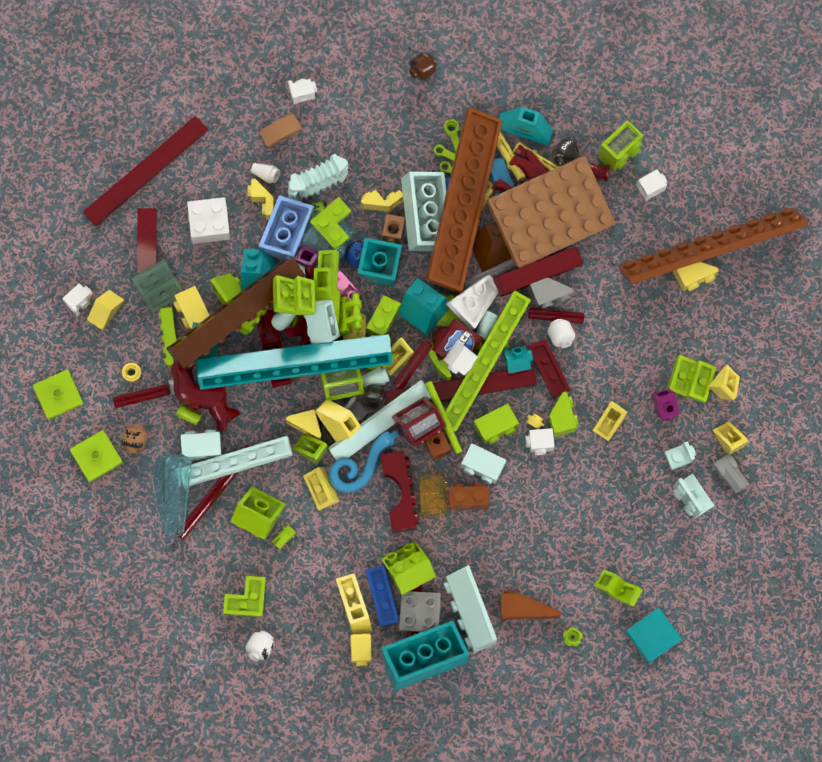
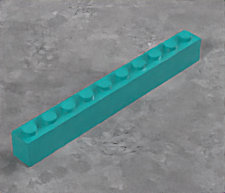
M389 334L196 360L200 390L393 364Z

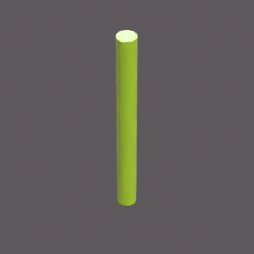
M432 381L425 383L434 406L437 407L446 424L445 432L457 455L463 451Z

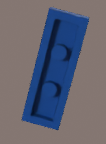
M385 565L365 570L380 628L399 623Z

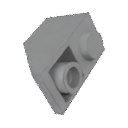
M550 278L542 279L528 286L536 308L541 306L542 309L552 306V302L559 299V302L569 299V295L574 292L571 287Z

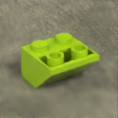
M416 541L406 544L403 548L389 553L381 559L401 595L436 577L428 557Z

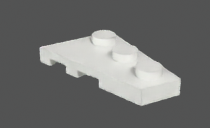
M490 275L484 276L446 303L471 330L476 328L498 294L493 278Z

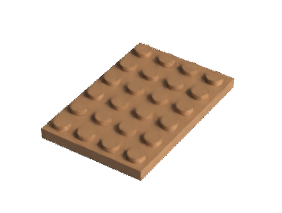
M585 155L486 200L517 269L616 224Z

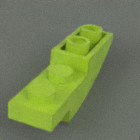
M319 250L318 268H314L315 301L333 300L337 325L339 326L341 291L337 289L339 251Z

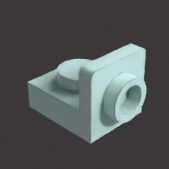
M688 441L684 442L681 446L664 452L671 471L692 463L695 460L694 456H696L694 447L689 445Z

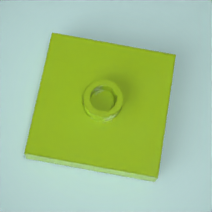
M68 369L33 384L48 420L84 405Z
M104 430L70 449L89 483L123 463Z

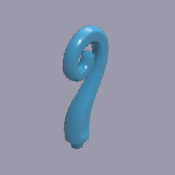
M396 430L392 433L386 431L374 441L369 451L364 472L353 482H343L339 478L338 471L342 466H348L350 470L347 473V478L353 479L358 474L356 462L350 458L336 460L329 470V480L332 486L344 493L355 492L366 486L377 468L381 454L395 444L394 440L399 437Z

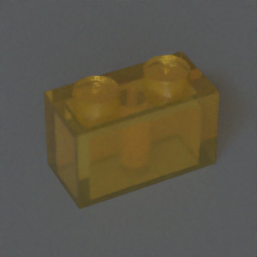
M443 475L419 476L421 518L444 517L445 511H448V500H444V492H447V480L443 481Z

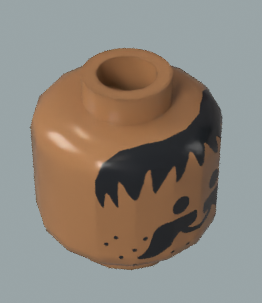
M131 425L124 430L121 445L126 448L127 453L137 455V452H142L146 449L149 435L144 427Z

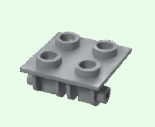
M407 592L403 594L401 598L399 631L424 632L439 626L441 593Z

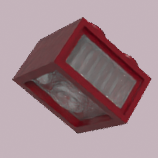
M425 397L391 416L400 434L412 446L425 442V439L439 434L446 427L437 407Z

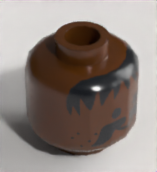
M420 53L410 61L411 69H409V72L413 78L425 80L436 72L437 62L431 54Z

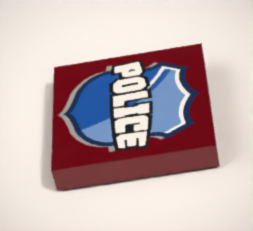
M454 318L432 350L445 358L457 341L474 353L484 338Z

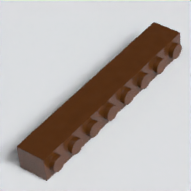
M293 257L283 259L166 349L178 366L181 368L192 367L198 357L206 356L212 351L211 348L214 345H220L226 341L227 335L231 332L234 334L239 331L244 322H250L257 317L256 313L261 309H268L273 301V278L276 275L293 280L297 276L305 277L306 275Z

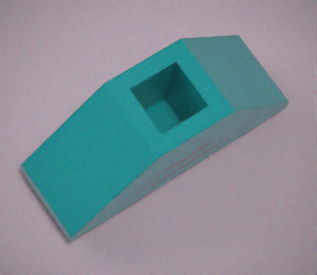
M519 107L500 113L499 119L503 120L501 125L502 131L549 146L553 129L540 112Z

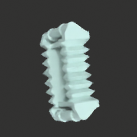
M334 154L330 157V161L326 159L325 164L321 162L320 167L316 164L315 169L310 167L309 171L305 169V173L301 171L300 176L296 173L290 175V181L288 182L289 198L302 202L303 198L307 200L308 196L313 198L314 193L319 195L320 190L325 192L327 187L331 189L332 184L337 186L338 181L343 183L348 174V161Z

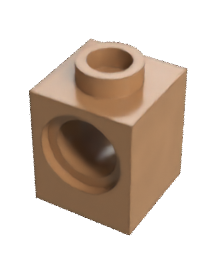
M386 214L382 241L401 244L405 217ZM391 228H396L398 232L396 234H391L388 230Z

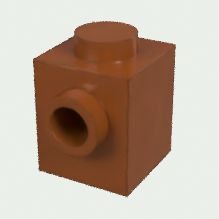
M443 431L425 439V446L433 461L451 453V448Z

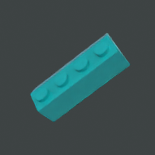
M453 621L381 648L386 674L394 691L467 663L469 658L467 648Z

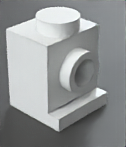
M299 79L295 83H292V80L288 81L293 104L315 99V92H317L315 81L311 82V79Z
M79 283L62 299L76 316H79V310L85 309L90 304L93 292L87 286L83 287Z

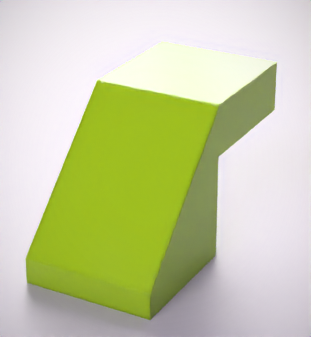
M604 569L594 587L619 602L634 607L643 591L639 586L625 582L617 574Z

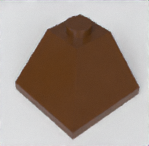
M496 222L488 224L476 232L472 251L482 272L512 258Z

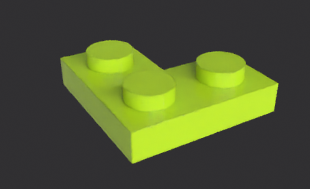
M340 197L336 198L310 221L334 250H337L350 239L338 225L351 213V210Z
M246 576L244 595L225 594L223 615L263 617L266 577Z

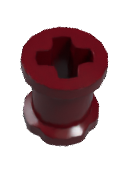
M591 162L590 168L595 178L604 179L607 182L610 165L599 166Z

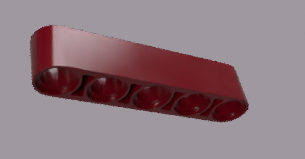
M577 247L497 276L493 281L500 297L513 293L514 290L518 291L526 288L530 284L542 279L555 277L573 270L574 267L578 268L584 265Z

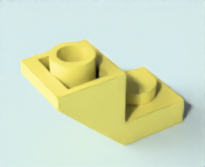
M251 179V185H248L247 194L251 196L252 202H263L262 214H265L266 220H269L274 209V198L256 179Z
M376 190L367 192L361 198V207L367 210L390 212L403 202V193L400 190L396 193L392 192L384 200Z

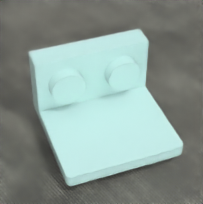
M693 474L685 479H678L674 484L673 493L675 497L683 501L685 512L689 516H693L694 519L714 507V504Z

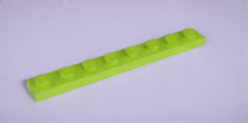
M515 290L478 353L472 368L466 374L445 411L455 433L531 299Z

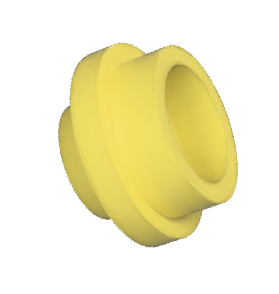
M136 363L126 364L122 369L123 378L129 382L137 381L141 376L139 365ZM129 370H135V374L132 376L128 372Z
M528 414L527 423L537 429H540L541 426L544 427L545 424L542 423L543 418L536 414L532 416Z

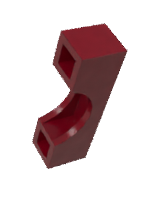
M404 451L381 454L383 476L395 481L402 492L400 503L390 511L392 534L416 530L419 520L418 514L413 512V506H416L415 495L410 493V487H413L412 476L407 474V468H410L409 457H405Z

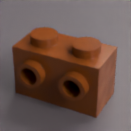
M475 483L468 487H464V484H453V487H449V510L488 509V486H484L482 483Z

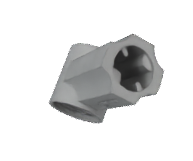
M729 453L712 464L714 471L717 470L718 476L726 481L735 494L749 485V482L739 471L735 459Z

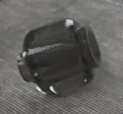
M568 139L561 140L552 150L553 161L558 166L576 160L579 156L577 144Z
M371 384L364 388V392L361 395V405L367 412H378L385 406L386 392L381 386Z

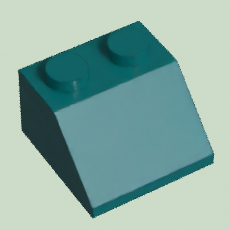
M365 238L357 274L375 284L394 287L402 245Z
M244 249L241 267V290H244L268 272L278 262L264 250Z
M417 278L405 292L398 315L422 333L428 335L450 308L446 305L448 301L443 295Z

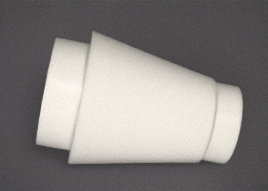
M254 163L251 173L269 184H275L279 179L280 169L272 165Z

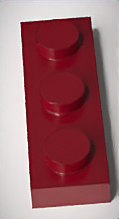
M544 339L529 346L528 350L532 352L533 361L552 399L560 396L565 391L569 392L570 387L546 340Z

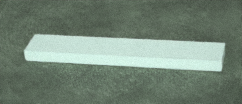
M420 380L362 422L359 430L351 438L337 441L329 446L328 449L335 460L349 458L393 426L395 422L391 416L423 397L427 400L431 397L424 382Z
M284 436L177 468L180 486L186 488L290 457L293 454L289 437Z

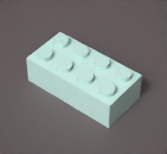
M409 172L401 178L409 251H433L447 193L444 172Z

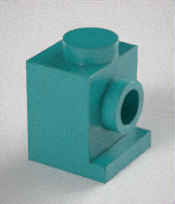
M525 346L507 350V347L503 348L504 362L509 374L531 369L530 361H533L531 350H527Z

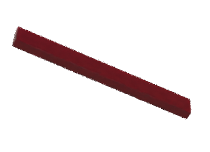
M194 116L85 209L83 214L95 226H98L208 131V128Z
M531 366L529 370L510 374L507 370L489 373L477 396L537 385L534 366ZM464 378L433 383L440 401L452 400ZM411 387L384 391L385 406Z

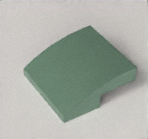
M164 259L131 278L152 314L176 300L174 295L183 291Z

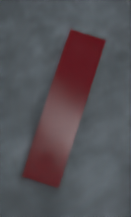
M157 208L137 209V275L157 263Z
M273 309L268 310L265 315H262L260 322L257 324L263 350L282 348L279 331L271 323L274 315ZM291 379L271 380L272 387L291 384Z

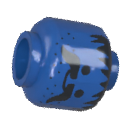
M350 240L344 246L343 257L355 268L359 267L364 244L361 240Z

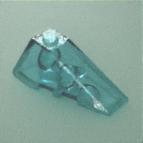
M164 454L155 458L153 482L165 536H184L192 460L183 454Z

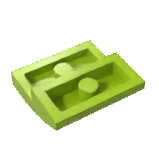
M276 275L273 278L274 311L292 315H314L316 313L314 280L300 276L293 280Z
M678 355L667 389H671L677 395L706 403L710 391L708 386L713 381L716 367L700 360L694 361L685 356Z

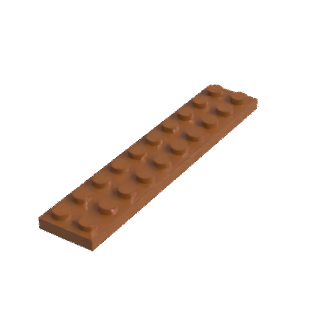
M471 107L466 110L426 276V281L458 293L463 291L503 121Z
M785 208L782 212L767 214L764 218L749 220L746 224L734 225L728 230L716 231L710 236L698 237L692 242L680 243L677 247L662 249L659 253L647 254L635 261H626L623 265L619 266V271L632 285L808 226V221L806 217L794 208Z

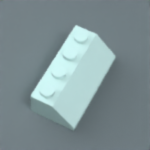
M466 566L446 576V582L443 583L446 593H451L453 601H450L454 613L458 612L460 619L457 622L460 630H465L467 638H464L468 650L472 649L474 653L495 645L497 638L470 567Z

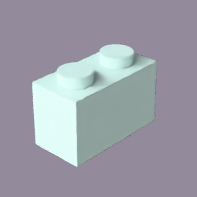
M333 300L315 301L316 313L314 315H304L307 321V333L311 344L332 342L340 337Z
M205 430V433L188 431L181 435L183 461L207 460L221 456L220 432H216V430Z
M471 443L461 468L464 469V473L470 476H474V474L480 476V480L487 484H496L506 464V459Z

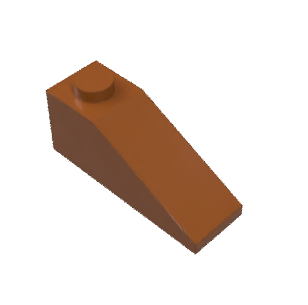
M514 590L504 591V594L500 595L501 620L556 619L561 617L560 611L521 593H516Z

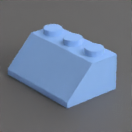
M279 195L260 241V250H264L271 257L277 259L295 258L315 207Z

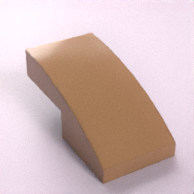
M292 113L265 127L259 133L267 147L271 148L283 139H289L303 128L295 114Z

